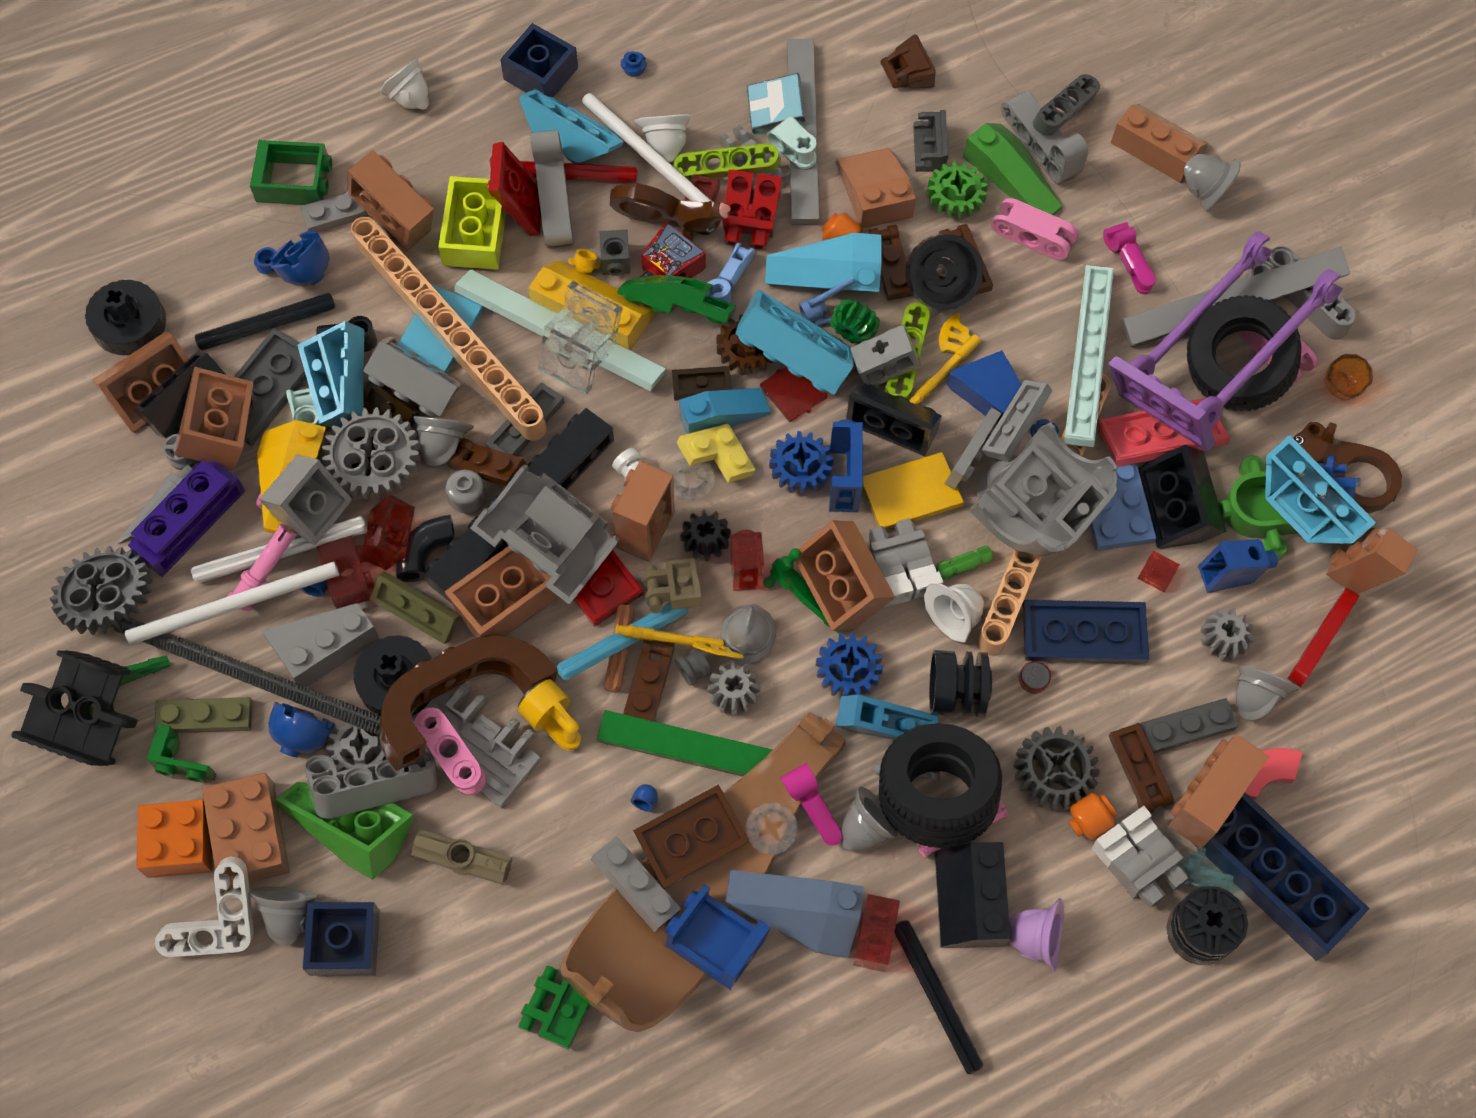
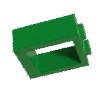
M258 140L250 188L255 201L307 205L323 200V196L328 194L327 172L332 170V156L328 155L324 143ZM274 162L316 165L313 186L270 184Z

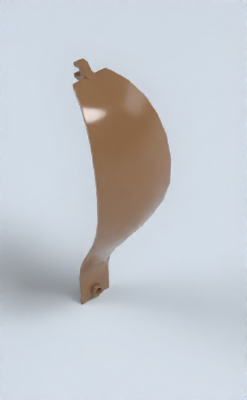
M811 712L806 713L761 762L724 792L749 843L664 889L681 908L677 914L678 917H681L686 910L683 906L692 891L699 892L704 884L710 888L709 895L743 919L746 917V914L725 904L729 872L734 870L768 874L802 806L800 800L795 801L786 790L781 777L807 763L817 781L819 776L846 746V740L833 730L835 725L825 718L821 721ZM646 857L641 864L661 885ZM616 888L593 912L576 934L565 952L560 965L562 977L579 995L608 1019L624 1029L634 1032H641L652 1028L672 1014L707 976L706 973L665 946L668 936L665 929L669 922L657 932H654Z

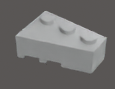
M392 336L379 341L363 372L369 375L368 379L378 386L384 387V385H387L394 389L393 394L406 402H409L410 399L420 405L419 409L431 417H435V415L442 416L462 383L435 365H429L422 361L414 351L410 350L407 352L397 346L398 340Z

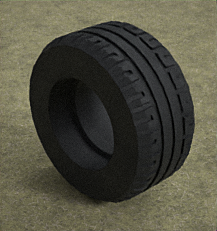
M1244 295V297L1237 296L1223 299L1222 302H1217L1214 306H1210L1208 310L1206 309L1204 314L1199 316V320H1196L1187 342L1189 371L1193 383L1201 391V394L1206 398L1217 396L1235 377L1224 372L1216 361L1217 346L1225 337L1239 331H1252L1264 336L1269 341L1291 318L1287 311L1268 299H1263V297L1256 298V296L1252 295L1251 297ZM1298 328L1272 354L1269 365L1261 372L1252 375L1223 406L1225 409L1251 411V409L1264 408L1266 405L1269 406L1272 402H1276L1279 397H1282L1289 390V387L1293 385L1297 378L1301 364L1302 348Z
M943 723L926 724L912 728L898 736L889 745L882 758L879 775V801L886 820L889 821V824L900 835L905 836L906 839L914 843L935 848L956 847L969 843L978 836H981L983 832H986L998 812L1003 777L999 759L984 739L965 728ZM942 771L957 776L969 789L956 798L941 800L925 796L911 782L924 773Z

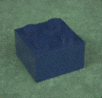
M533 23L500 59L503 79L526 93L537 89L548 97H554L578 69L576 47Z
M308 902L303 970L309 976L376 975L380 914L374 902Z

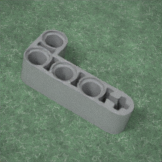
M1028 91L1001 104L1003 117L1054 183L1059 184L1083 171L1088 156V146L1080 134L1076 133L1065 138L1059 129L1054 134L1048 136L1037 132L1033 127V120L1042 107Z
M559 130L530 133L536 167L545 246L554 247L574 244Z
M1277 246L1272 249L1273 252L1267 261L1249 269L1245 278L1302 259L1289 247ZM1313 287L1285 297L1300 309L1312 296ZM1339 295L1332 303H1325L1323 306L1316 308L1307 318L1328 338L1338 340L1344 338L1356 319V313Z
M424 752L423 758L397 772L388 759L337 772L334 761L327 755L313 756L305 763L308 790L315 812L319 817L326 819L424 795L434 791L438 785L435 757L429 752Z

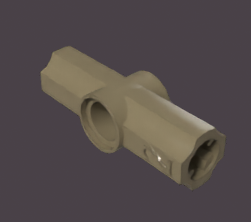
M420 829L415 837L411 852L413 858L452 869L459 875L468 874L504 885L508 878L513 860L511 856L472 845L465 839L455 840ZM467 851L470 853L468 860L464 863L454 862V857L458 852Z

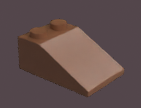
M890 148L837 159V165L857 222L862 226V229L913 217L916 197L907 174Z
M194 367L175 455L197 461L204 460L207 463L217 462L223 467L235 470L244 446L253 382Z

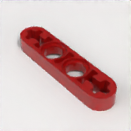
M1347 587L1344 589L1292 669L1287 680L1302 687L1360 595Z

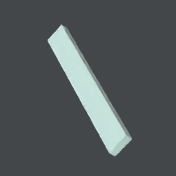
M1086 265L1064 444L1094 447L1114 268Z
M471 269L455 284L454 291L650 392L665 374L666 368Z

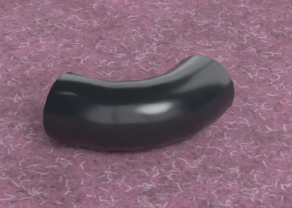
M443 515L423 521L407 534L398 549L396 562L397 579L403 582H417L426 577V561L430 554L439 547L449 545L455 538L451 515Z

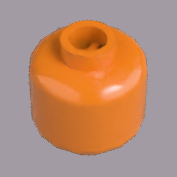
M834 213L821 229L824 232L822 235L823 241L850 233H862L863 231L862 226L847 213L839 215Z
M1090 793L1071 806L1070 813L1073 818L1068 822L1078 837L1084 834L1088 839L1096 840L1115 827L1116 821L1114 818L1118 814L1104 794L1099 797L1096 793Z

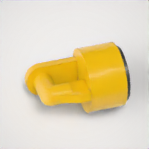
M552 679L538 682L521 698L518 704V713L535 731L544 730L563 750L573 751L579 747L581 742V735L578 732L579 724L566 712L571 699Z

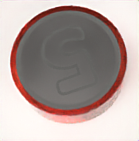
M1039 661L1026 663L1019 674L1021 687L1033 694L1043 692L1051 680L1049 668Z

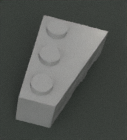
M358 603L262 630L269 644L297 685L300 684V687L301 685H304V687L309 686L379 639L374 626Z

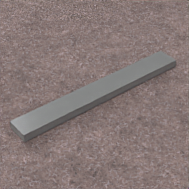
M787 39L788 76L797 74L802 116L794 117V119L816 139V149L814 151L817 156L814 39ZM817 160L813 167L805 170L795 167L790 161L791 224H819Z
M1338 247L1235 281L1215 303L1222 302L1223 299H1229L1230 297H1244V295L1250 297L1252 295L1256 296V298L1263 297V299L1272 301L1314 287L1318 277L1327 269L1340 274V278L1348 276L1351 272L1342 247ZM1210 290L1123 318L1122 323L1131 347L1168 335Z

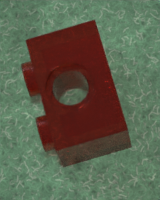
M390 494L373 507L370 511L360 558L387 571L405 557L415 507Z
M742 530L736 534H731L730 562L733 591L763 589L764 555L761 532Z
M349 536L317 546L321 564L324 565L335 561L339 571V576L326 580L336 609L371 601L369 600L371 597L370 589L374 588V582L370 571L364 572L362 563L367 562L362 544L356 546L353 537ZM346 569H354L352 574L341 576Z
M872 894L867 895L853 966L881 972L886 971L889 965L900 900Z

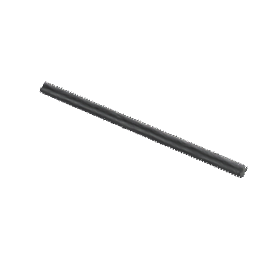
M132 618L130 622L122 619L119 621L120 628L117 629L114 626V631L125 635L126 630L144 625L145 623L138 620L135 621V619L132 620ZM171 633L142 641L379 735L381 716L376 715L375 717V713L372 715V712L368 715V711L365 712V709H363L361 712L362 708L358 710V707L355 708V705L351 707V704L348 705L347 702L344 705V701L342 703L341 700L337 702V698L335 700L331 696L327 698V694L325 696L324 693L320 695L321 692L317 693L314 689L310 691V688L307 689L304 685L300 687V684L297 685L296 682L293 684L294 681H287L286 678L283 680V677L273 676V673L263 672V669L253 668V665L243 664V661L233 660L230 656H223V654L217 653L214 650L210 651L207 647H200L199 644H194L191 641L187 642V639L177 638L176 635H171Z

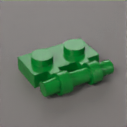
M546 966L542 976H538L533 985L536 989L529 1004H525L521 1011L523 1017L518 1028L530 1032L534 1022L538 1021L543 1024L538 1033L540 1038L569 1050L590 1003L579 995L565 979H563L561 985L554 983L553 981L558 970ZM549 993L556 997L547 1013L540 1009Z

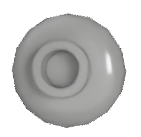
M465 469L453 473L447 480L445 487L450 505L456 511L472 513L480 509L485 503V486L482 478L476 472Z

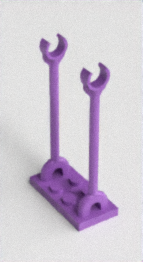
M1260 231L1255 232L1248 239L1242 258L1149 355H1140L1130 363L1115 356L1108 363L1119 396L1207 452L1215 444L1212 429L1221 417L1223 406L1316 308L1323 306L1325 303H1332L1343 290L1342 287L1334 284L1336 280L1340 279L1341 275L1331 269L1325 270L1316 280L1312 296L1217 396H1209L1198 405H1195L1185 399L1184 395L1176 388L1169 389L1153 375L1156 363L1195 324L1196 320H1199V316L1203 315L1204 311L1208 310L1247 269L1263 264L1270 257L1273 250L1263 245L1270 240V237Z

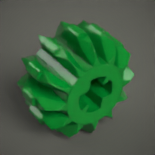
M847 299L846 301H841L834 309L830 325L835 329V333L840 334L843 339H847L851 343L860 344L865 340L875 337L878 332L880 319L876 316L875 311L870 310L867 305L864 306L859 301L854 302L851 299Z

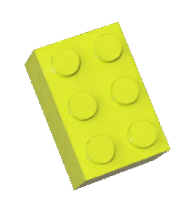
M450 176L438 246L443 266L499 270L507 212L490 195L488 190V181L490 179Z

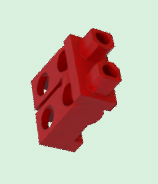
M729 169L725 204L731 207L728 218L722 222L723 231H725L726 245L735 246L741 242L742 234L752 235L751 247L765 250L769 237L773 238L777 208L782 190V176L757 173L753 202H751L754 173Z

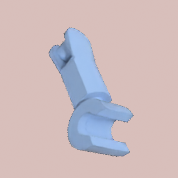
M740 243L735 245L717 279L708 282L713 285L711 296L732 304L731 291L752 262L755 249L750 248L748 250L743 248Z

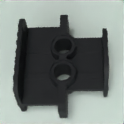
M58 650L56 655L62 657V661L52 688L35 683L22 684L20 691L33 697L21 731H13L11 736L21 742L38 746V748L46 749L49 752L66 756V758L74 759L87 765H114L116 759L112 758L111 755L121 727L135 728L138 722L133 717L114 711L113 706L123 675H130L131 670L87 653ZM64 693L67 694L69 699L65 708L61 703V697ZM93 703L98 708L95 718L90 714V707Z

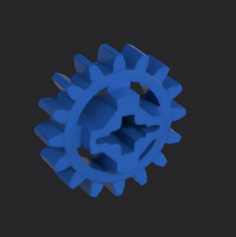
M797 431L795 438H792L787 433L785 442L779 439L776 441L777 449H771L770 457L772 459L769 460V468L773 469V479L780 478L779 487L782 488L788 484L790 486V493H793L795 488H800L801 494H805L807 487H810L815 492L817 490V483L823 486L826 484V476H831L832 467L830 466L833 465V456H828L830 455V446L822 447L823 438L815 441L813 440V433L810 432L807 437H802L801 431ZM799 456H801V461H803V469H801V464H799Z
M840 633L838 642L829 638L827 641L828 648H820L819 655L821 657L816 659V666L820 667V669L817 670L816 676L817 678H825L822 681V687L824 689L831 686L832 696H835L838 692H842V696H848L849 693L857 695L862 690L866 694H870L872 689L870 684L878 685L880 678L877 675L882 674L883 666L877 664L881 662L882 655H874L877 646L875 644L867 646V637L864 636L858 641L856 640L855 633H851L850 639H845L844 635ZM845 649L840 654H835L836 652ZM851 657L852 669L850 675H847L846 663H848V658ZM832 674L836 675L840 679V681L837 680ZM859 678H864V679L861 680L860 682L853 683L854 681H856V680L859 679Z

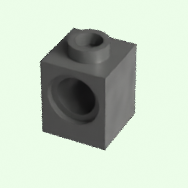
M628 230L599 231L602 275L620 276L630 273Z

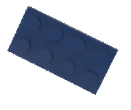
M1023 601L1025 661L1148 663L1150 659L1145 602Z

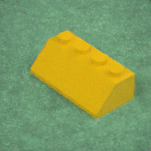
M560 260L543 266L528 287L530 300L630 351L656 313L651 309V306L644 303L627 301L624 298L625 296L617 293L618 288L587 273H581L575 267Z

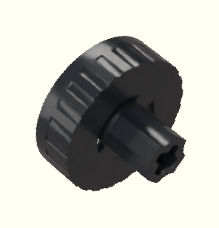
M941 234L922 240L913 248L905 267L906 283L915 299L925 306L940 310L956 309L969 302L977 293L983 276L981 258L976 249L968 241L955 235ZM942 268L943 272L937 275V269Z
M119 280L104 285L93 294L86 306L85 319L89 331L98 345L112 354L131 355L163 334L165 330L166 313L154 290L140 281ZM112 322H113L115 325H118V326H126V327L117 328V327H115V326L112 324Z
M399 635L380 638L368 645L356 661L353 672L356 691L364 705L371 712L381 716L383 702L389 691L382 685L390 689L398 678L412 670L417 663L423 660L429 661L432 657L421 643L412 638ZM430 701L419 706L411 716L424 709Z

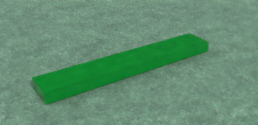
M608 710L604 711L597 736V742L742 777L773 750Z

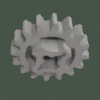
M337 723L335 726L339 732L337 734H329L328 736L334 744L326 746V750L329 754H332L331 758L334 764L337 765V772L387 760L381 747L380 738L370 736L367 730L349 723L345 726ZM364 739L366 745L363 746L360 756L357 750L361 748ZM342 756H345L347 759L353 758L355 765L347 763Z

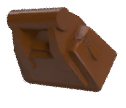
M916 34L896 47L891 55L880 61L893 88H931L935 86L936 70Z

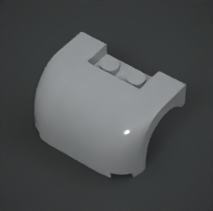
M1051 422L1038 429L1012 464L992 487L985 490L969 509L1000 541L1015 550L1029 555L1047 556L1069 548L1110 502L1118 489L1116 488V469L1118 467L1110 456L1099 460H1089L1076 454L1063 443Z
M523 465L492 505L481 512L470 529L494 547L502 540L506 541L512 551L524 555L532 561V565L538 571L550 575L551 578L545 586L570 605L619 542V536L615 535L613 537L606 529L609 524L607 521L544 473L539 477L529 472L527 465Z

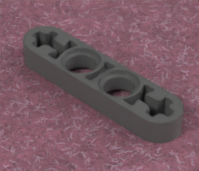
M1082 74L1039 110L1033 120L1035 130L1046 136L1054 134L1094 99L1100 89L1098 80L1088 74Z

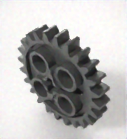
M108 546L104 553H101L99 548H96L92 556L84 552V560L73 559L74 566L72 568H63L66 575L55 578L59 585L51 587L55 594L50 597V601L53 603L51 608L63 625L66 624L70 631L77 629L80 634H83L88 629L91 635H95L98 628L107 633L109 625L112 624L117 629L120 628V620L124 619L130 622L129 614L131 612H141L137 605L147 603L148 601L144 594H149L152 591L148 584L152 583V579L149 576L150 571L146 564L131 549L125 552L121 546L115 552L111 546Z

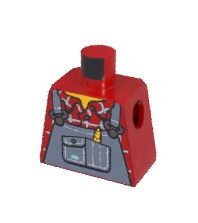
M666 222L641 254L642 269L645 272L639 277L671 275L693 278L706 268V253Z

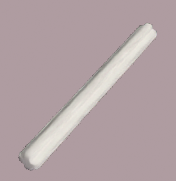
M359 516L333 524L316 545L297 535L281 558L367 532L366 521ZM267 545L191 568L193 580L197 583H202L252 568Z

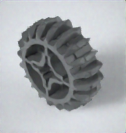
M1061 726L1056 728L1054 734L1049 727L1043 729L1042 735L1038 731H1034L1031 735L1032 740L1025 738L1022 742L1023 748H1018L1016 756L1019 759L1015 760L1013 767L1020 771L1015 774V780L1024 781L1019 787L1020 791H1031L1028 796L1029 801L1034 800L1035 797L1041 799L1039 802L1040 808H1043L1046 802H1050L1052 811L1057 810L1059 803L1065 811L1069 810L1071 802L1075 804L1090 794V789H1095L1098 784L1094 778L1098 777L1100 769L1093 767L1098 763V757L1089 756L1093 751V746L1083 747L1084 736L1079 737L1078 740L1072 738L1074 735L1073 729L1069 730L1067 735L1063 734ZM1045 748H1059V749H1062V750H1064V751H1063L1062 753H1054V752L1050 751L1049 749H1047V750H1044V749H1045ZM1073 757L1080 768V779L1075 776L1076 772L1070 765V760ZM1033 758L1038 761L1037 765L1042 769L1043 776L1040 780L1037 778L1033 770ZM1064 760V763L1061 766V770H1059L1058 773L1054 772L1049 777V774L1052 771L1051 768L1054 767L1055 764L1059 765ZM1051 784H1060L1064 788L1068 786L1070 789L1056 790L1049 788L1048 786H1050Z

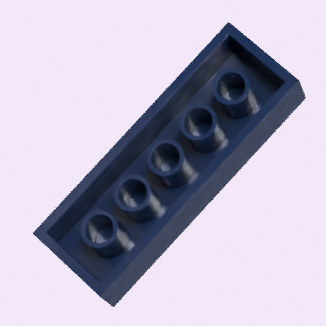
M1246 793L1240 798L1218 832L1202 849L1198 848L1315 961L1328 954L1370 909Z

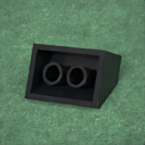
M863 382L851 392L846 415L848 420L863 422V431L922 456H926L939 429L942 415L936 413L930 407L918 406L903 396H894L883 391L877 385H868Z
M1185 444L1138 467L1156 535L1157 548L1164 549L1198 544L1227 532L1203 451Z
M1003 842L967 843L935 851L940 948L1005 947L1010 941L1011 936Z

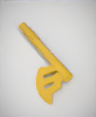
M959 313L954 314L944 323L939 334L940 350L942 352L954 353V355L909 399L911 403L919 405L950 371L981 343V339L977 335L973 334L970 336L969 329L960 323ZM950 329H954L960 332L961 334L950 331ZM948 340L957 341L960 344H962V346L949 342Z
M617 624L615 628L617 635H624L629 638L688 645L720 656L744 658L742 654L733 652L729 647H725L722 639L670 633L632 625Z

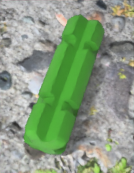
M985 545L977 548L976 552L972 550L951 558L950 562L946 560L938 563L936 570L940 572L942 580L951 578L954 573L959 575L977 568L978 564L985 565L992 562L994 558L990 547Z

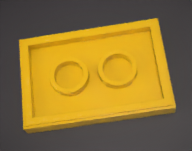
M943 452L863 476L862 489L878 527L885 526V529L889 530L895 528L896 523L901 520L910 518L912 522L963 507L964 501L958 487L954 490L945 484L951 471Z

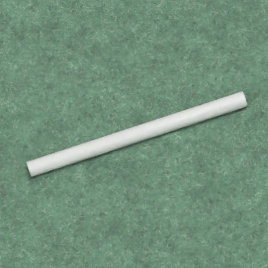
M588 93L583 97L582 103L690 201H711L592 93Z
M335 561L126 630L125 636L129 645H133L339 576V571Z

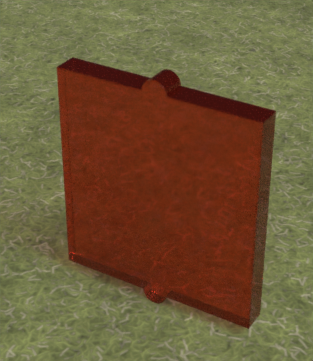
M786 366L782 370L777 369L776 374L760 383V387L785 418L791 422L805 412L810 413L812 408L827 399L828 395L826 392L816 389L812 385V381L806 377H797L788 370V366Z

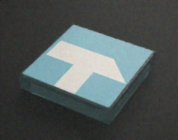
M799 73L747 85L750 123L753 134L771 131L788 117H793L799 124L806 122Z

